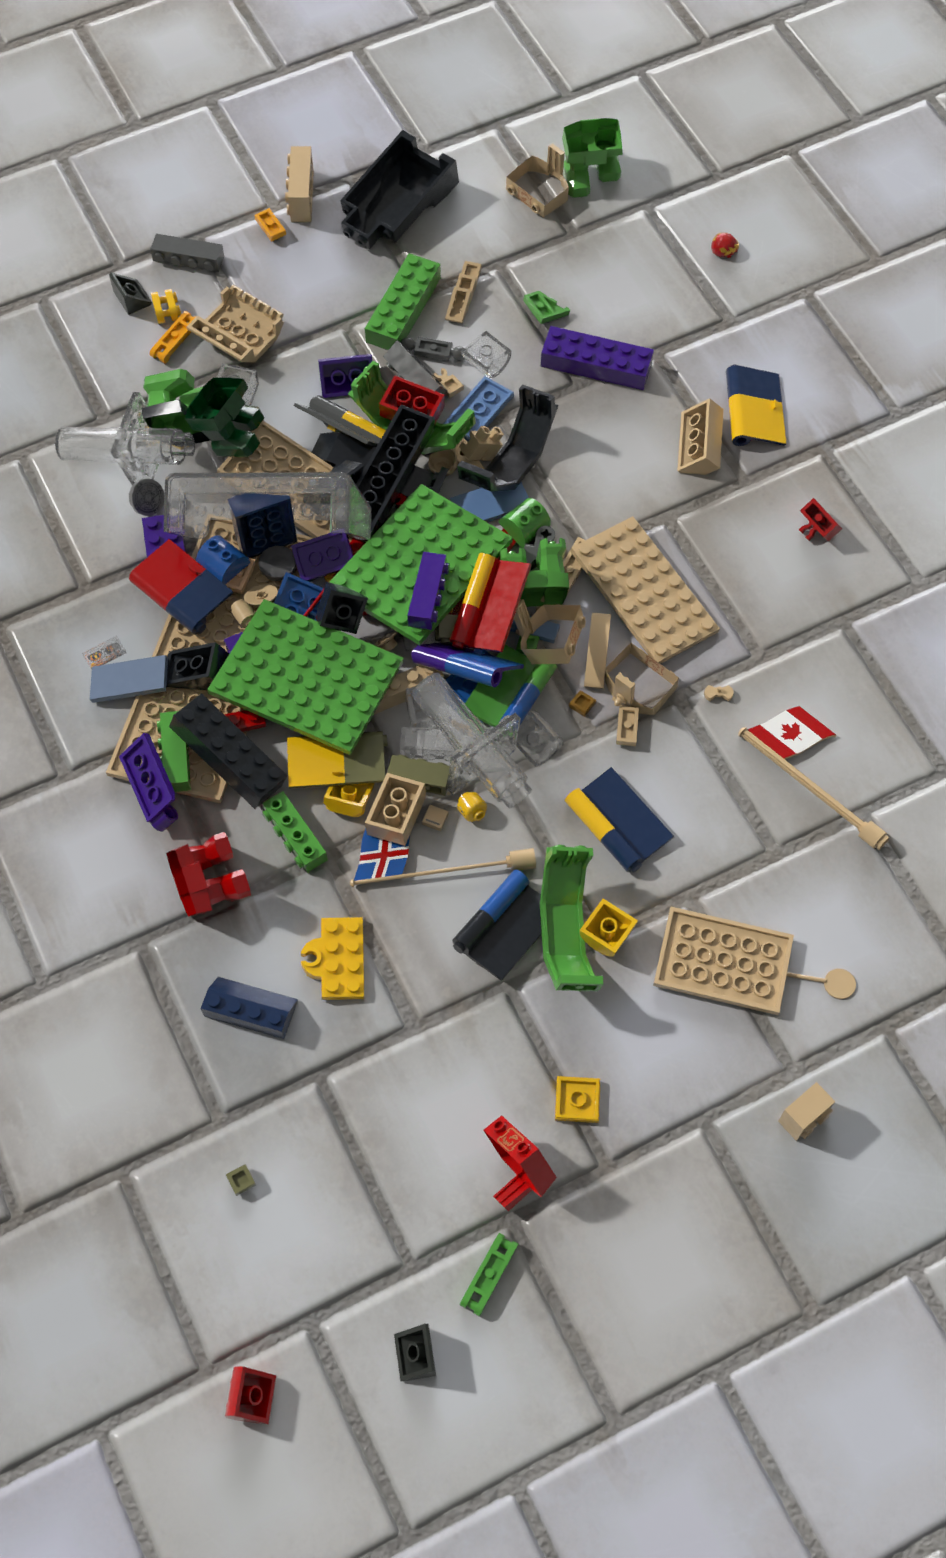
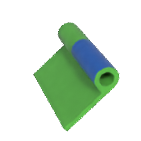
M505 645L503 652H499L496 657L523 664V669L503 671L501 681L497 687L478 683L461 710L507 735H514L557 669V665L531 664L526 655Z

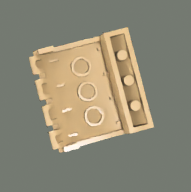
M232 285L231 288L226 287L220 293L222 303L205 320L197 316L186 328L241 362H256L278 339L284 321H282L284 314L274 308L271 309V306L244 292L235 285Z

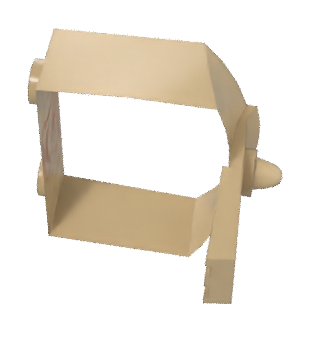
M552 143L548 146L547 162L532 155L506 177V190L508 193L514 195L531 208L534 213L539 214L543 218L568 201L569 186L563 177L565 152ZM528 171L545 175L550 174L561 181L564 191L549 203L543 205L515 184V182Z
M520 599L514 616L518 628L516 634L522 637L521 650L531 664H569L572 655L575 654V646L581 630L586 624L581 605H543L530 618L524 599ZM548 620L574 621L564 648L527 649L526 641L529 635L533 634Z
M632 643L605 668V681L609 692L613 696L614 705L639 708V713L655 715L678 687L679 677ZM629 654L635 656L673 685L652 709L633 699L636 683H632L621 672L615 677V684L609 676V673Z

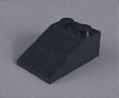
M216 642L169 651L166 687L207 690L229 656V653Z

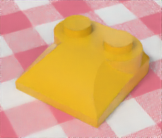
M374 783L329 786L323 803L329 811L351 817H360L365 813V806Z

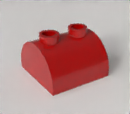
M243 1366L234 1367L225 1417L250 1423L269 1424L277 1375Z

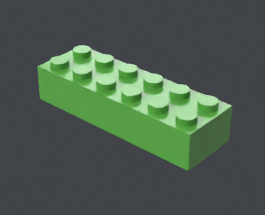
M410 253L407 255L365 327L366 343L389 350L397 340L401 342L403 338L409 335L441 279L440 263Z

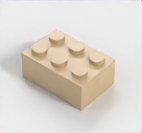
M387 773L365 821L367 835L405 846L427 796L425 783Z

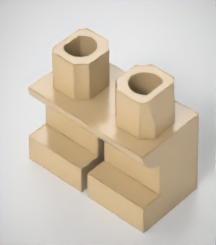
M481 426L478 431H470L471 439L468 442L463 441L459 448L468 460L492 461L503 446L500 439L504 434L499 427H493L490 431L486 426Z

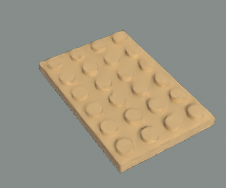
M670 907L653 986L779 1015L794 935Z

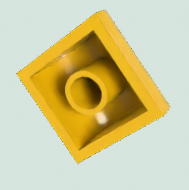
M602 899L579 933L582 939L594 950L603 955L613 957L636 926L638 920L607 900Z

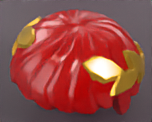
M721 232L713 238L711 249L716 256L730 258L731 255L738 252L739 243L730 233Z

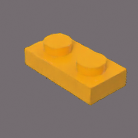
M270 208L254 215L255 220L271 242L286 235V230Z

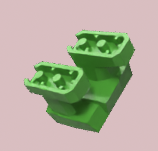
M618 119L580 120L564 127L562 137L566 156L564 173L569 186V196L573 198L586 197L590 194L589 165H596L598 178L602 182L617 181L621 177L618 155H623Z
M547 538L540 541L536 556L537 568L539 570L529 571L520 598L524 599L526 607L563 605L569 590L568 573H565L563 566L566 551L565 539L559 538V544H556L555 541H551L548 544ZM507 548L502 549L499 560L527 563L526 550L519 548V553L515 551L507 553Z

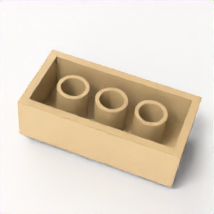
M291 146L290 154H287V161L290 166H287V177L289 179H286V190L288 192H285V202L289 203L287 204V215H290L291 222H311L314 180L311 146Z

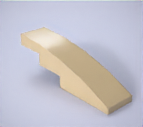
M464 261L462 272L459 273L457 284L453 289L445 320L463 323L479 279L482 264Z
M592 612L584 687L603 689L611 614Z

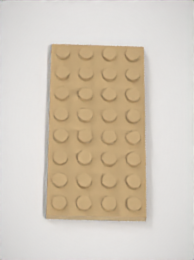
M262 421L257 429L250 431L255 433L260 441V445L254 453L248 457L229 456L218 468V475L245 493L289 495L295 526L313 538L337 531L336 518L351 493L349 492L317 515L303 500L304 489L308 484H314L318 481L322 474H328L332 471L333 467L265 421Z
M633 516L571 547L570 552L645 652L661 664L719 632L720 628Z

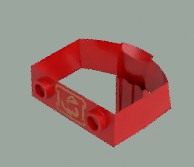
M501 1115L483 1131L503 1161L516 1174L512 1180L493 1196L509 1212L532 1190L542 1197L556 1180L557 1176L540 1150Z

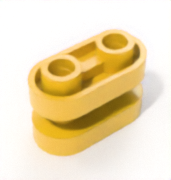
M171 289L164 290L165 296L159 297L158 292L151 293L158 324L165 323L164 317L171 316V320L176 321L178 316L181 315L179 305H175L178 302L176 292H172ZM167 303L169 309L162 310L161 304Z

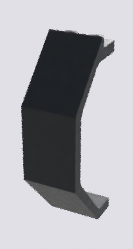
M522 384L519 388L520 407L508 441L485 470L461 461L457 465L459 479L491 492L516 489L542 455L559 406L555 404V396Z

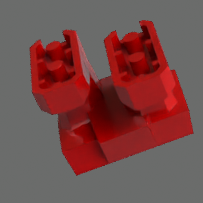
M225 832L212 836L203 845L189 847L186 844L166 853L178 894L188 917L212 911L211 906L222 900L233 902L251 896V890L243 869L221 877L205 879L203 870L233 858V851Z

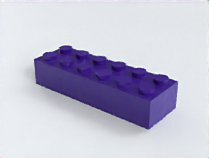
M550 326L541 352L540 367L644 391L652 366L654 349Z

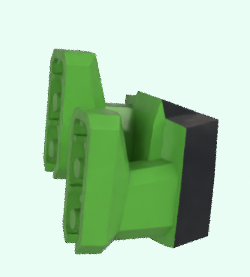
M184 369L146 376L143 388L148 394L147 407L141 408L146 424L162 439L180 447L211 441L203 432L193 431L185 419L189 404L203 388L194 389L195 378Z

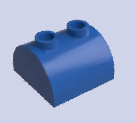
M220 535L208 539L196 556V561L225 585L251 563L247 556Z

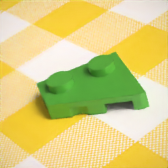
M540 291L524 295L523 301L540 324L568 316L570 313L568 307L563 309L557 305L556 300L547 297L546 294Z

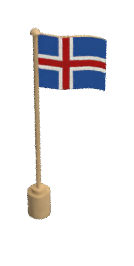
M365 829L361 844L360 862L354 880L350 881V886L354 887V885L504 864H507V868H511L512 871L535 869L534 848L509 851V856H506V860L403 874L409 856L410 836L404 846L369 836Z

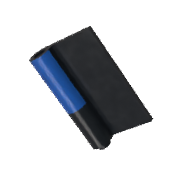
M513 870L453 938V948L458 953H464L502 981L542 934L541 894L529 886V880L525 874L519 870Z

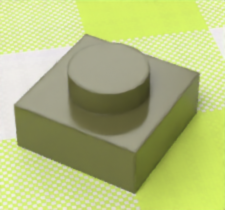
M246 1164L226 1174L236 1196L256 1186Z

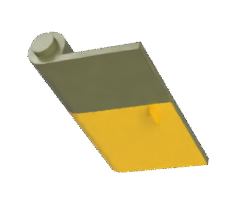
M383 731L363 732L351 755L307 736L287 737L289 789L383 782L385 778L384 747L388 746L387 735H383Z

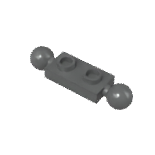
M405 337L401 341L410 351L414 349V355L446 361H449L450 356H453L458 361L466 357L465 348L457 346L453 349L452 342L418 337L417 342H414L410 337Z

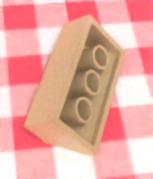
M710 398L681 412L677 469L679 473L707 475L720 469L723 408Z

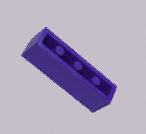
M423 551L407 615L408 627L432 630L433 622H437L438 611L436 609L437 606H441L442 595L440 593L441 590H445L446 585L444 576L445 574L448 575L450 568L446 555Z

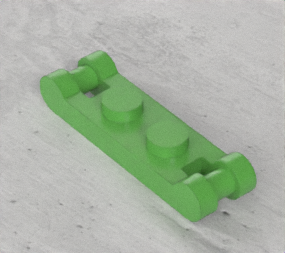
M498 1233L463 1296L460 1306L465 1309L466 1307L472 1309L474 1314L480 1317L507 1265L516 1252L519 1243L515 1241L510 1242L505 1239L503 1234ZM500 1246L507 1250L505 1255L498 1252ZM474 1293L481 1296L479 1303L471 1299Z

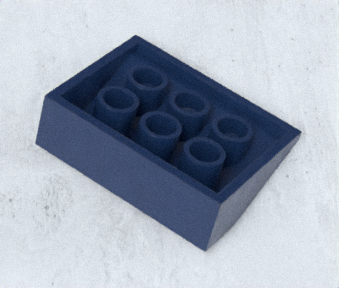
M244 493L227 499L237 544L240 551L248 558L261 555L269 547L287 546L298 542L289 495Z

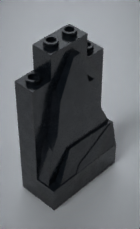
M402 130L340 200L342 211L347 215L341 222L343 234L347 238L356 240L359 245L366 246L369 249L382 235L388 240L391 239L397 242L426 208L437 206L459 183L456 160L444 153L439 156V160L418 149L415 136Z

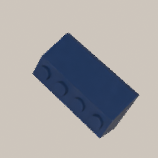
M217 977L206 992L201 1011L204 1017L285 1039L298 999Z

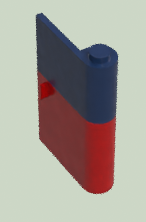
M170 539L135 567L129 575L130 582L194 635L201 634L206 629V617L233 594L230 588Z

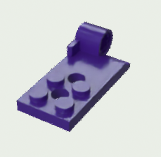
M143 733L119 758L147 823H151L157 831L163 832L178 819L176 809L170 805L175 800V791L150 734Z

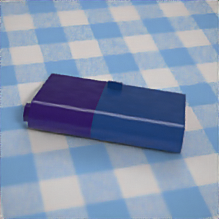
M441 642L417 645L411 653L415 664L491 687L499 685L503 671L523 669L524 667L523 664L483 653L482 649L474 648L472 650L465 647L458 649L453 647L452 644H441Z

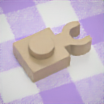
M441 368V376L434 373L435 378L448 390L445 395L449 399L464 390V385L453 374L448 376L446 369Z

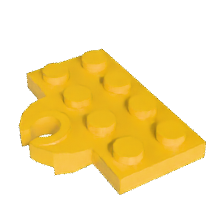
M363 917L321 918V938L312 939L306 943L301 951V957L313 954L317 959L312 963L305 960L301 961L302 969L308 977L321 980L322 1000L364 999Z

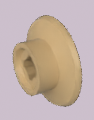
M258 585L245 593L244 600L258 609L264 599L273 603L278 590L273 585Z
M393 631L373 645L390 651L397 645L394 636L398 632Z

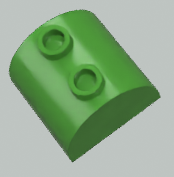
M527 498L503 516L498 523L524 549L525 543L531 544L536 539V533L540 527H550L551 520L542 504L535 499Z

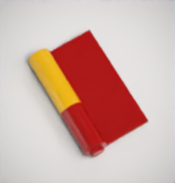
M479 553L450 637L453 647L503 652L531 568L530 563L503 561L489 554Z

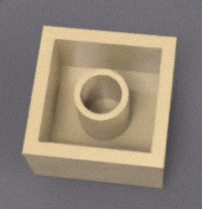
M816 1082L784 1110L778 1122L796 1141L800 1137L805 1139L814 1131L813 1129L818 1124H823L830 1117L829 1115L833 1112L832 1106L835 1101Z

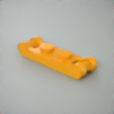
M184 311L151 348L149 355L153 358H159L161 362L166 364L170 356L191 333L186 327L197 316L193 317L191 313Z

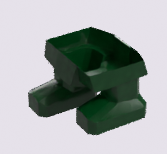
M213 377L189 404L185 416L186 421L193 431H201L211 440V448L216 456L248 457L260 445L256 434L248 431L257 429L265 417L259 407L245 405L246 402L242 397L247 391L248 386L242 378Z

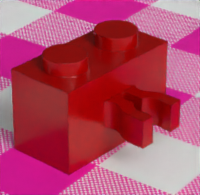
M815 498L810 500L800 510L809 521V524L802 526L799 531L803 534L806 530H810L809 535L806 536L809 541L818 531L829 542L843 529Z

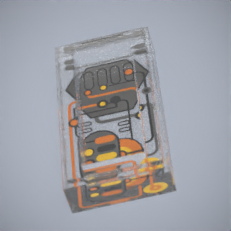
M115 636L82 654L92 670L93 666L105 665L126 654V650L118 637Z

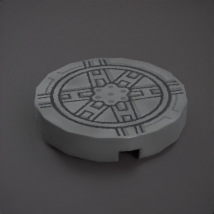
M145 478L138 480L136 484L132 485L129 492V503L136 513L143 516H152L163 507L165 493L157 481Z

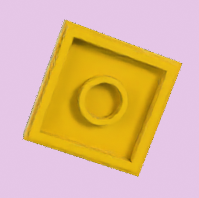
M557 1076L555 1121L599 1123L600 1079Z

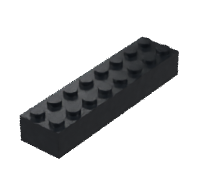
M404 405L399 406L338 514L336 530L345 528L349 537L364 543L377 532L385 521L434 432V417Z

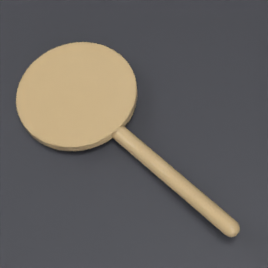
M840 968L828 972L825 979L789 972L786 975L793 978L822 982L827 993L836 999L850 997L856 988V981L853 975L847 970Z

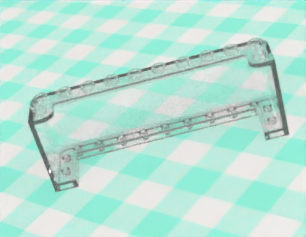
M343 472L171 473L165 479L164 532L191 539H203L209 533V520H232L227 499L244 493L289 495L294 520H330V533H348L360 540H371V506L352 478Z

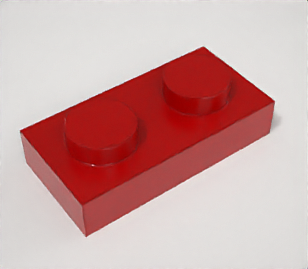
M247 710L224 714L242 732L266 727L265 718Z

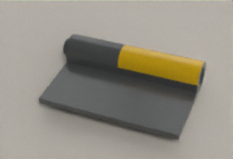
M320 395L310 400V407L298 403L294 404V407L329 424L328 429L334 432L338 429L367 445L377 447L386 431Z

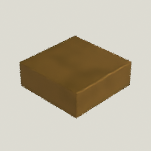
M580 690L569 703V707L585 717L596 704V699Z

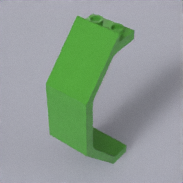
M372 361L369 366L364 368L358 378L353 380L351 384L352 390L348 395L374 424L386 430L392 420L380 416L379 403L388 386L381 378L379 363ZM468 408L453 423L440 424L436 422L434 432L422 454L455 448L476 424L474 411Z
M555 845L546 848L540 898L543 959L555 989L561 991H599L604 984L603 976L594 975L586 956L585 941L579 933L584 925L582 901L586 869L594 856L593 848H586L582 845L575 847Z

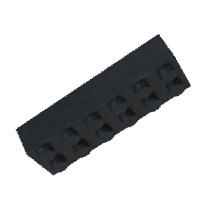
M202 693L173 715L169 727L254 809L282 787L288 775Z

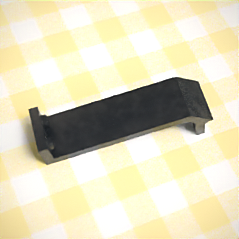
M339 431L321 433L311 453L332 467L338 463L342 464L344 461L350 460L362 463L365 468L376 447L367 445ZM415 465L400 493L408 499L421 484L439 493L449 469L442 466L440 472H435L434 474Z

